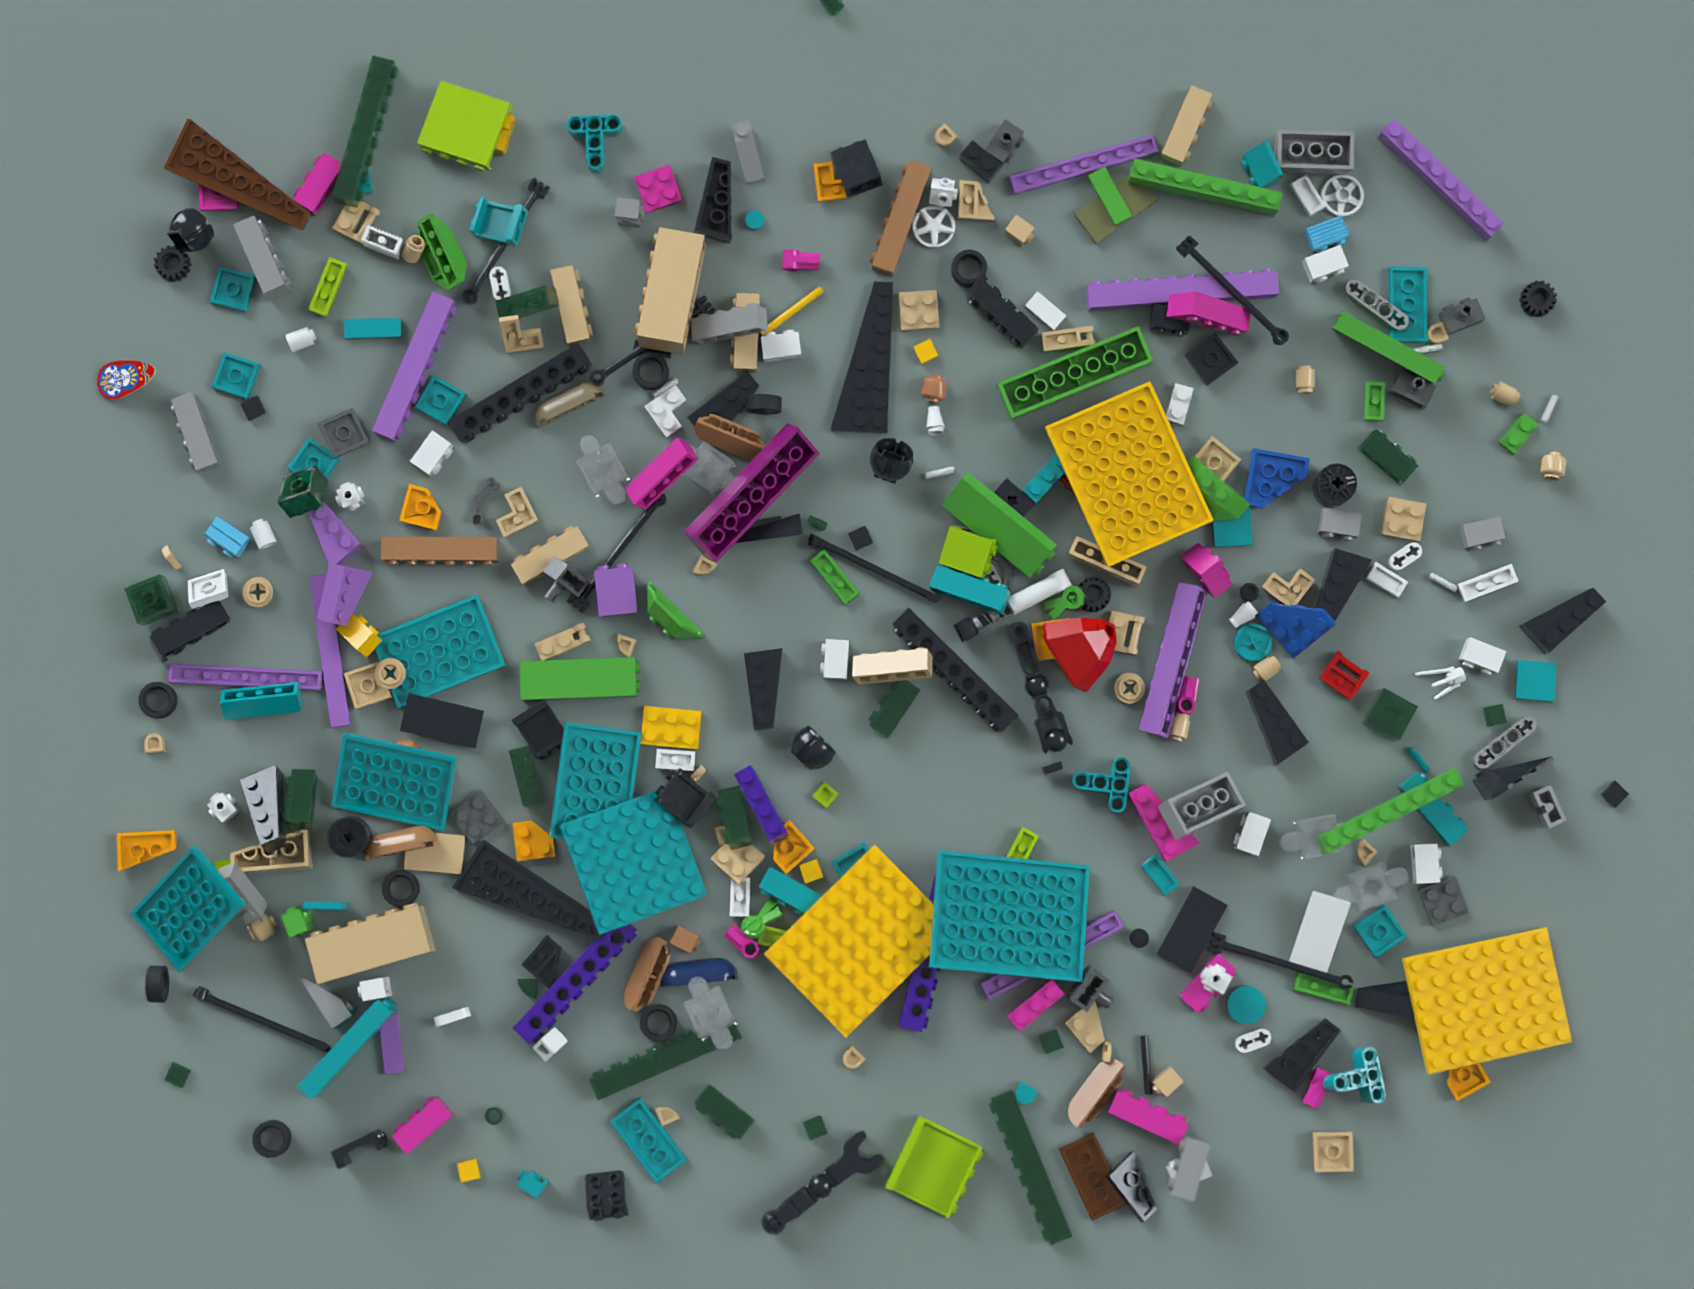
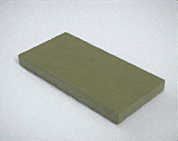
M1129 174L1115 184L1132 215L1131 218L1116 226L1113 224L1099 196L1075 212L1074 215L1097 245L1157 202L1158 199L1150 188L1127 183Z

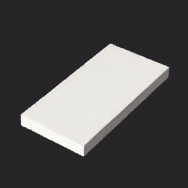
M1312 891L1289 961L1327 973L1350 907V902Z

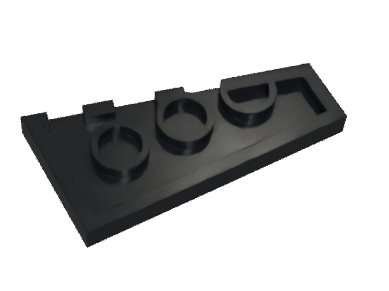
M747 371L687 418L694 427L699 417H706L709 414L732 421L743 406L746 405V396L755 394L759 385Z
M1324 1018L1264 1066L1263 1069L1295 1092L1341 1030Z

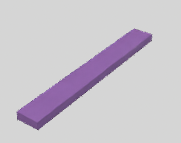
M1153 134L1009 176L1013 194L1017 195L1094 173L1103 167L1108 169L1132 162L1134 159L1159 154V150Z
M327 574L310 576L309 578L331 728L351 725L339 637L336 630L337 624L317 619Z
M169 664L168 683L255 687L298 682L300 690L322 691L323 671Z
M1116 910L1086 925L1085 948L1124 928ZM995 974L979 984L989 1001L1030 979V977Z

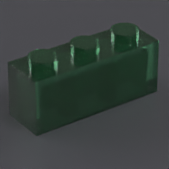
M547 285L495 301L499 318L513 315L523 318L559 307L556 288Z
M1375 428L1357 449L1397 484L1402 485L1417 469V461L1411 455H1405L1401 451L1402 448L1396 442L1392 443L1389 441L1385 432Z
M907 680L894 681L890 687L892 689L890 695H884L879 703L882 707L878 712L874 710L868 719L871 721L869 726L887 738L890 737L921 691Z
M524 746L509 750L523 807L544 803L530 747Z
M292 769L291 776H288L287 786L289 794L286 793L285 796L287 811L283 812V822L287 824L288 830H312L318 782L315 769Z
M740 785L717 790L718 797H715L717 808L722 810V815H719L721 827L725 826L726 833H723L725 845L729 844L731 850L753 845Z
M710 1083L694 1102L697 1105L695 1108L700 1113L710 1115L712 1117L711 1121L718 1127L721 1125L727 1129L726 1133L733 1139L736 1137L741 1139L755 1121L753 1117Z

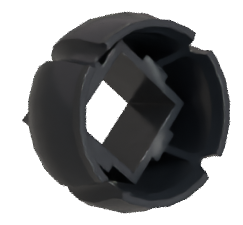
M186 208L174 215L170 222L169 231L166 234L179 252H197L205 249L214 237V230L211 224H206L207 218L196 209Z
M883 438L877 441L870 454V465L875 473L874 477L896 484L897 480L905 477L913 465V450L903 441L897 443L894 438Z
M809 725L796 733L792 742V750L790 751L810 770L828 765L836 753Z

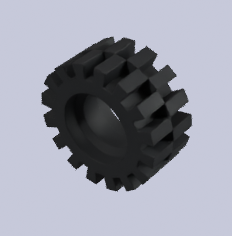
M168 245L166 249L161 248V252L156 253L157 258L154 257L156 262L154 267L157 269V273L165 280H171L172 282H176V280L181 281L182 277L186 278V273H190L189 267H191L188 254L184 251L179 252L174 245L173 247ZM170 257L179 259V267L176 270L171 271L166 268V261Z
M1534 281L1523 289L1519 302H1522L1520 306L1525 308L1523 310L1525 313L1529 312L1530 316L1535 315V317H1539L1540 315L1544 316L1554 308V304L1557 302V299H1555L1557 293L1553 292L1555 289L1550 287V283L1545 284V281ZM1534 292H1540L1544 295L1545 302L1543 305L1537 306L1532 302L1531 296Z
M1088 577L1079 584L1078 587L1085 594L1084 604L1081 606L1082 609L1088 610V612H1098L1107 606L1111 597V588L1107 585L1106 581H1103L1100 577ZM1091 587H1096L1100 590L1101 597L1096 602H1092L1086 597V591Z

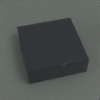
M258 395L240 403L248 421L266 414Z
M866 526L848 533L856 551L873 544Z
M1062 762L1042 767L1043 774L1046 775L1061 770L1063 768Z
M1613 781L1601 795L1616 808L1629 793L1618 782Z

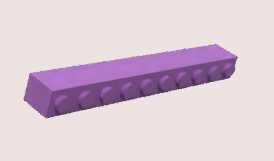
M1263 269L1260 273H1253L1252 270L1242 271V274H1234V272L1223 273V276L1247 300L1277 298L1279 295L1278 272H1272V269ZM1209 273L1204 274V277H1196L1195 274L1186 275L1185 278L1168 276L1164 280H1159L1158 277H1151L1147 281L1130 279L1128 282L1121 283V280L1109 281V284H1102V282L1096 281L1091 282L1086 288L1088 311L1152 307L1154 303L1168 305L1170 294L1194 291L1223 301L1237 300Z

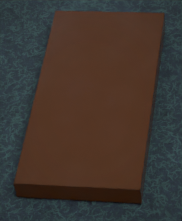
M1094 1132L1059 1148L1060 1154L1092 1221L1127 1205L1106 1178L1111 1172V1168Z

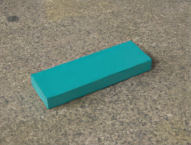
M344 319V338H402V319Z

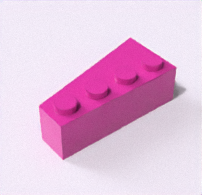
M1194 291L1170 294L1166 317L1215 328L1218 331H1227L1230 335L1239 336L1240 333L1248 332L1251 313L1244 307Z
M1146 784L1127 794L1164 862L1200 843L1193 834L1180 840H1175L1158 808L1163 802Z

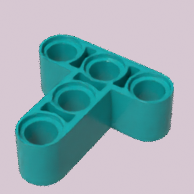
M617 115L570 117L567 121L570 135L577 138L586 137V161L589 170L594 174L603 172L605 169L604 137L621 134L623 130L621 119ZM612 122L619 124L616 129L609 128V125ZM578 123L581 127L578 130H572V125ZM593 123L600 124L599 128L595 130L591 129L590 126ZM598 141L600 145L597 148H592L591 143ZM594 160L601 161L597 167L591 166V163Z
M1124 757L1115 759L1111 765L1110 775L1078 772L1073 775L1071 784L1078 790L1108 793V809L1113 813H1120L1126 808L1130 762ZM1118 761H1123L1126 764L1124 771L1117 770L1116 763ZM1081 775L1085 778L1084 786L1076 784L1075 779L1077 776ZM1096 778L1104 780L1105 785L1103 788L1095 786ZM1116 780H1121L1124 784L1121 791L1116 790L1114 787ZM1114 799H1119L1122 803L1119 810L1112 807Z
M1359 1047L1353 1051L1352 1058L1355 1069L1329 1074L1324 1079V1087L1329 1092H1344L1359 1088L1360 1097L1365 1103H1381L1386 1097L1378 1054L1372 1047Z

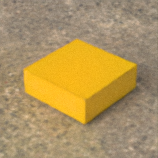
M931 339L913 347L921 365L939 356Z
M817 859L799 865L805 884L823 878Z
M477 1158L457 1163L461 1182L481 1178Z

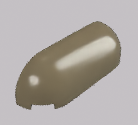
M590 381L581 382L541 402L535 411L536 425L539 429L606 396V393L601 386H594Z

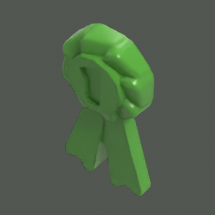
M1069 586L1063 591L1061 598L1043 601L1044 611L1053 609L1048 615L1052 616L1053 620H1058L1067 608L1074 610L1084 604L1085 594L1080 587Z
M769 898L757 916L749 915L743 920L741 930L747 938L760 937L765 931L766 924L783 916L779 907H776L777 902H773Z

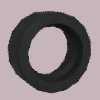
M972 249L963 250L958 253L953 259L951 266L955 282L968 288L972 287L983 274L986 276L987 261L984 256ZM965 258L977 260L981 269L979 275L974 279L963 278L958 272V265L961 260Z
M648 352L642 354L633 364L632 372L634 379L640 387L646 390L659 389L669 378L667 362L657 353ZM646 361H656L662 368V375L655 382H647L640 376V367Z
M750 394L746 396V412L764 415L781 413L782 397L778 395Z
M151 682L140 691L138 703L141 711L147 716L156 719L165 718L175 711L178 704L177 694L168 684ZM155 689H162L169 696V704L162 711H153L147 704L148 694Z
M396 870L389 873L382 883L384 899L396 907L412 904L420 893L418 879L406 870ZM404 877L411 882L412 892L408 898L398 900L391 895L390 884L395 878Z
M166 966L148 967L145 978V993L147 1001L150 1003H164L167 1000L169 972Z
M652 1005L645 1009L641 1015V1031L650 1040L657 1042L666 1040L676 1030V1015L667 1005ZM661 1011L667 1014L670 1025L666 1032L655 1034L649 1030L647 1020L651 1013Z
M269 1120L261 1123L252 1135L254 1149L259 1155L266 1158H274L283 1154L291 1143L289 1128L279 1120ZM269 1127L279 1129L283 1135L282 1145L276 1150L265 1149L261 1143V1134Z

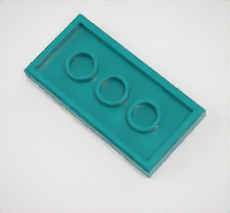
M1389 267L1388 302L1406 314L1409 319L1408 327L1404 331H1396L1389 326V337L1400 343H1427V267ZM1393 312L1392 317H1391L1390 319H1388V320L1391 322V320H1392V318H1393V319H1395V320L1397 321L1396 326H1398V327H1399V325H1403V326H1404V325H1405V324L1403 323V322H1404V319L1401 318L1400 320H1398V319L1395 317V314H1397V313H1396V312Z
M641 1097L609 1121L656 1184L688 1160Z

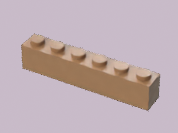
M911 159L908 165H904L901 174L904 175L903 181H899L895 190L898 193L896 200L892 199L889 206L891 214L889 217H885L882 226L885 228L883 235L879 234L876 245L879 247L877 252L872 253L870 259L873 270L894 276L931 174V166Z
M381 537V560L386 562V565H398V562H405V565H417V562H424V565H436V562H444L443 565H455V562H463V565L472 566L474 562H482L484 566H492L493 562H498L499 539L497 537Z

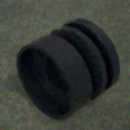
M1340 463L1330 464L1323 468L1314 478L1312 484L1313 495L1323 506L1338 507L1347 502L1356 492L1357 478L1353 470L1348 466ZM1335 480H1337V483L1340 484V486L1337 488L1334 484H1332Z
M347 816L338 819L331 825L328 830L327 841L330 849L336 855L351 858L364 852L370 842L372 833L369 825L363 819L357 816ZM352 831V835L355 836V839L348 841L349 837H347L346 834Z

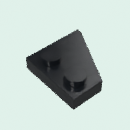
M547 935L521 965L549 989L554 981L562 947Z

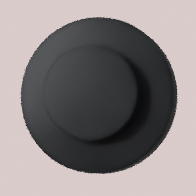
M1246 583L1240 588V597L1246 602H1253L1259 596V589L1253 583Z
M1135 929L1131 932L1129 940L1134 947L1142 948L1147 945L1149 935L1143 929Z

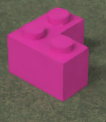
M1197 543L1180 557L1186 568L1198 578L1202 587L1214 599L1232 585L1228 578L1230 577L1229 572L1222 567V560L1217 555L1213 556V553L1207 546L1203 548Z

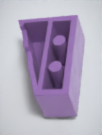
M322 500L308 512L328 563L342 565L364 546L325 501Z
M329 563L317 619L346 626L373 572Z

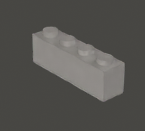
M751 303L744 308L732 307L730 311L718 310L711 315L699 314L697 318L691 319L692 341L699 344H707L768 331L766 308L759 306L757 303Z
M189 392L171 399L173 405L170 408L172 414L177 416L179 423H176L179 433H183L185 439L183 446L186 452L189 451L190 453L189 463L191 468L202 473L221 466L197 395L194 392Z

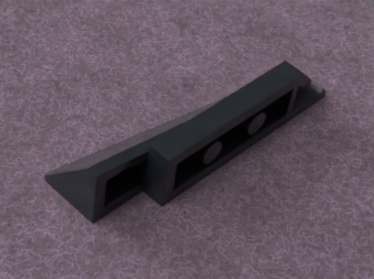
M800 514L781 519V516L757 519L736 543L803 535Z

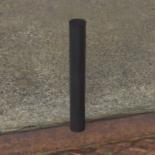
M1148 1035L1140 1036L1145 1095H1150L1153 1093Z

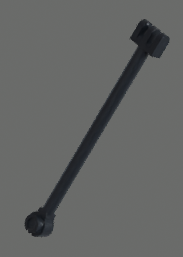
M533 178L527 187L531 191L523 205L527 211L530 210L538 196L544 199L550 190V187L546 185L543 191H541L544 185L541 181L535 187L537 183L536 178ZM499 243L473 286L464 290L462 297L465 303L467 302L472 305L477 302L480 287L507 244ZM469 295H474L473 300L468 301L467 298Z
M1187 236L1181 242V245L1179 244L1176 247L1177 252L1184 258L1190 254L1271 333L1274 344L1284 345L1289 340L1288 332L1278 326L1275 327L1195 249L1199 243L1191 236Z
M706 296L695 301L697 308L693 310L692 318L698 317L699 314L711 315L716 311L715 308L707 311L712 304L707 302L703 305L708 300ZM638 346L605 369L592 371L590 381L594 386L603 385L608 375L648 350V348ZM599 374L600 378L594 379V375Z
M665 494L661 495L662 500L660 502L655 501L643 512L602 566L609 565V568L612 566L655 509L665 505ZM594 576L579 598L572 593L567 599L569 604L574 598L577 599L573 604L574 608H577L582 603L583 605L579 609L581 613L590 604L586 598L595 587Z
M810 534L808 538V545L815 549H818L820 546L934 603L939 602L941 599L939 595L915 585L814 534Z
M1216 932L1212 933V936L1219 938V941L1211 939L1210 943L1217 945L1216 949L1208 947V951L1221 954L1222 949L1338 984L1342 990L1352 988V985L1349 984L1343 986V979H1347L1349 983H1354L1349 975L1336 976L1225 942L1226 935Z
M199 986L192 995L324 1052L330 1050V1046L327 1043L208 994L210 990Z

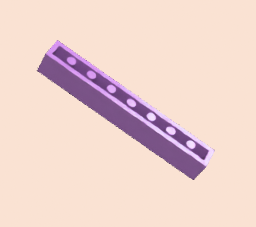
M1395 118L1379 134L1377 138L1486 242L1505 224Z
M432 292L372 429L375 434L394 442L402 437L404 432L402 427L405 421L410 419L412 413L410 409L412 404H416L419 398L418 391L420 386L423 387L426 382L427 376L425 375L427 370L433 366V356L441 348L442 341L440 340L442 335H446L449 329V319L454 317L457 307L454 300Z
M1179 582L1178 588L1175 591V600L1170 609V618L1165 628L1163 643L1160 646V655L1155 665V674L1150 683V692L1145 702V711L1140 720L1139 730L1147 734L1164 738L1169 736L1207 595V590L1200 586Z

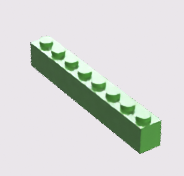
M1134 159L1127 182L1270 216H1275L1279 211L1283 193L1139 159Z
M1456 767L1324 832L1314 839L1322 854H1329L1463 786L1464 783Z

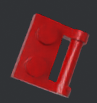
M1337 651L1318 679L1348 700H1351L1370 672L1366 669L1362 670L1342 656L1343 653ZM1339 662L1358 675L1357 681L1336 667V663Z

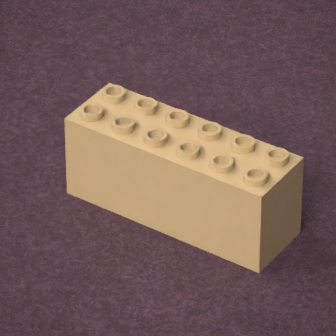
M659 227L658 233H655L653 238L654 251H651L649 258L651 269H647L646 272L647 287H643V305L639 306L638 311L640 323H636L634 334H636L639 347L684 355L706 249L705 237L701 234Z
M418 903L403 906L404 910L399 911V909L385 911V916L375 914L366 917L364 922H362V919L348 922L347 927L337 925L328 928L329 932L326 933L324 930L310 933V937L306 938L305 941L317 984L435 951L424 906H418Z

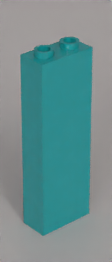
M385 997L377 999L297 1087L311 1100L319 1097L398 1011L396 1003L389 997L387 999Z

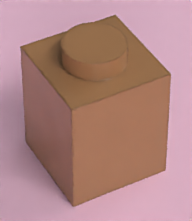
M679 925L670 943L688 953H692L693 950L697 951L701 941L698 940L700 935Z

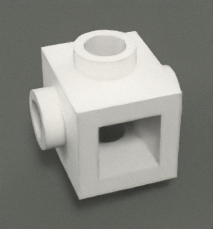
M932 178L929 204L940 207H952V200H956L958 191L957 188H954L955 181L947 178Z
M347 482L340 485V489L336 490L338 496H335L339 507L342 506L347 511H354L360 508V505L365 504L363 501L365 495L361 486L358 487L354 483ZM351 493V497L347 499L345 495Z
M223 792L214 794L210 798L211 802L207 805L210 808L209 813L215 819L218 818L222 823H227L241 811L235 804L237 800L230 793L228 795Z
M1215 964V966L1209 965L1208 968L1205 967L1200 975L1202 978L1201 983L1205 984L1204 989L1212 993L1216 990L1222 994L1227 989L1232 976L1225 973L1226 969L1218 964ZM1216 975V976H1217V980L1214 982V981H1213V976Z

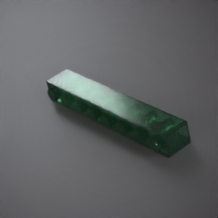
M372 55L332 195L336 203L357 208L358 203L362 202L364 195L362 191L363 185H366L368 182L369 174L367 171L373 164V150L378 147L379 139L377 136L379 131H382L384 125L382 118L384 114H387L389 107L387 103L388 97L392 96L394 89L392 83L398 76L399 69L394 60Z
M727 1014L718 1018V1023L711 1025L710 1022L699 1027L700 1031L693 1033L690 1030L681 1034L682 1038L677 1041L672 1038L663 1042L665 1046L657 1049V1046H653L646 1050L647 1054L639 1056L637 1053L628 1057L629 1061L624 1064L619 1061L610 1065L611 1069L604 1072L601 1069L592 1073L593 1077L589 1081L597 1100L604 1099L741 1039L742 1036L734 1017L729 1018Z
M1010 1089L990 1097L991 1103H988L992 1114L996 1113L999 1120L996 1121L999 1131H1004L1006 1139L1003 1141L1007 1151L1012 1150L1014 1157L1011 1160L1014 1168H1019L1021 1175L1018 1177L1022 1187L1026 1186L1029 1193L1026 1194L1030 1205L1034 1204L1036 1212L1033 1214L1037 1224L1042 1223L1044 1228L1041 1231L1044 1241H1049L1050 1245L1073 1237L1013 1090Z

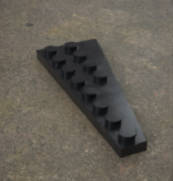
M874 281L831 425V431L887 433L893 282Z
M486 840L481 842L452 886L455 890L601 940L605 933L598 935L590 910Z

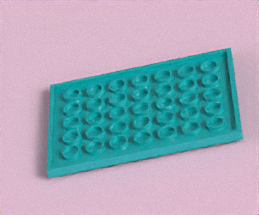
M937 851L929 968L1082 982L1090 866Z

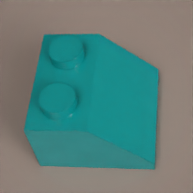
M1267 140L1243 154L1241 158V166L1245 172H1248L1250 176L1249 183L1252 186L1269 188L1278 184L1283 175Z

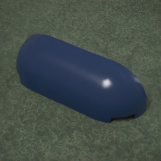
M725 958L674 962L667 966L661 979V987L738 979V974L735 966Z

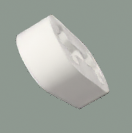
M494 267L490 271L493 296L497 302L506 303L511 298L508 275L504 268ZM498 271L504 274V276H501V283H498L497 278L494 277ZM499 287H502L503 291L507 293L503 299L497 296V294H500Z
M1412 542L1391 555L1388 559L1389 568L1399 571L1418 559L1422 554L1421 546L1418 543ZM1409 547L1417 549L1415 552L1416 556L1412 554L1407 557L1406 553L1410 551ZM1394 557L1396 559H1399L1400 557L1404 558V560L1400 562V567L1398 565H1393V562L1395 561Z
M469 1006L434 1017L436 1027L471 1016Z
M1262 1028L1242 1034L1235 1039V1048L1239 1052L1247 1053L1264 1047L1270 1043L1271 1034ZM1260 1032L1267 1035L1263 1043L1261 1040L1254 1041V1038L1259 1037ZM1241 1039L1252 1041V1043L1246 1045V1049L1239 1047Z

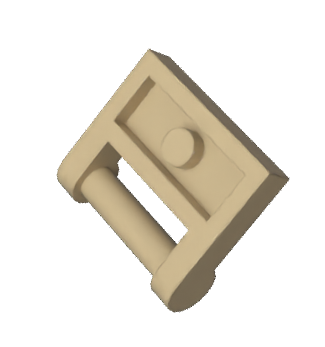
M350 195L333 226V230L362 244L361 239L368 225L371 226L375 217H378L381 211ZM365 211L369 212L358 234H355L354 231Z
M1111 611L1109 622L1115 625L1117 637L1114 651L1130 655L1138 654L1137 645L1141 626L1145 621L1144 617ZM1131 621L1134 622L1130 645L1129 647H1124L1128 623Z

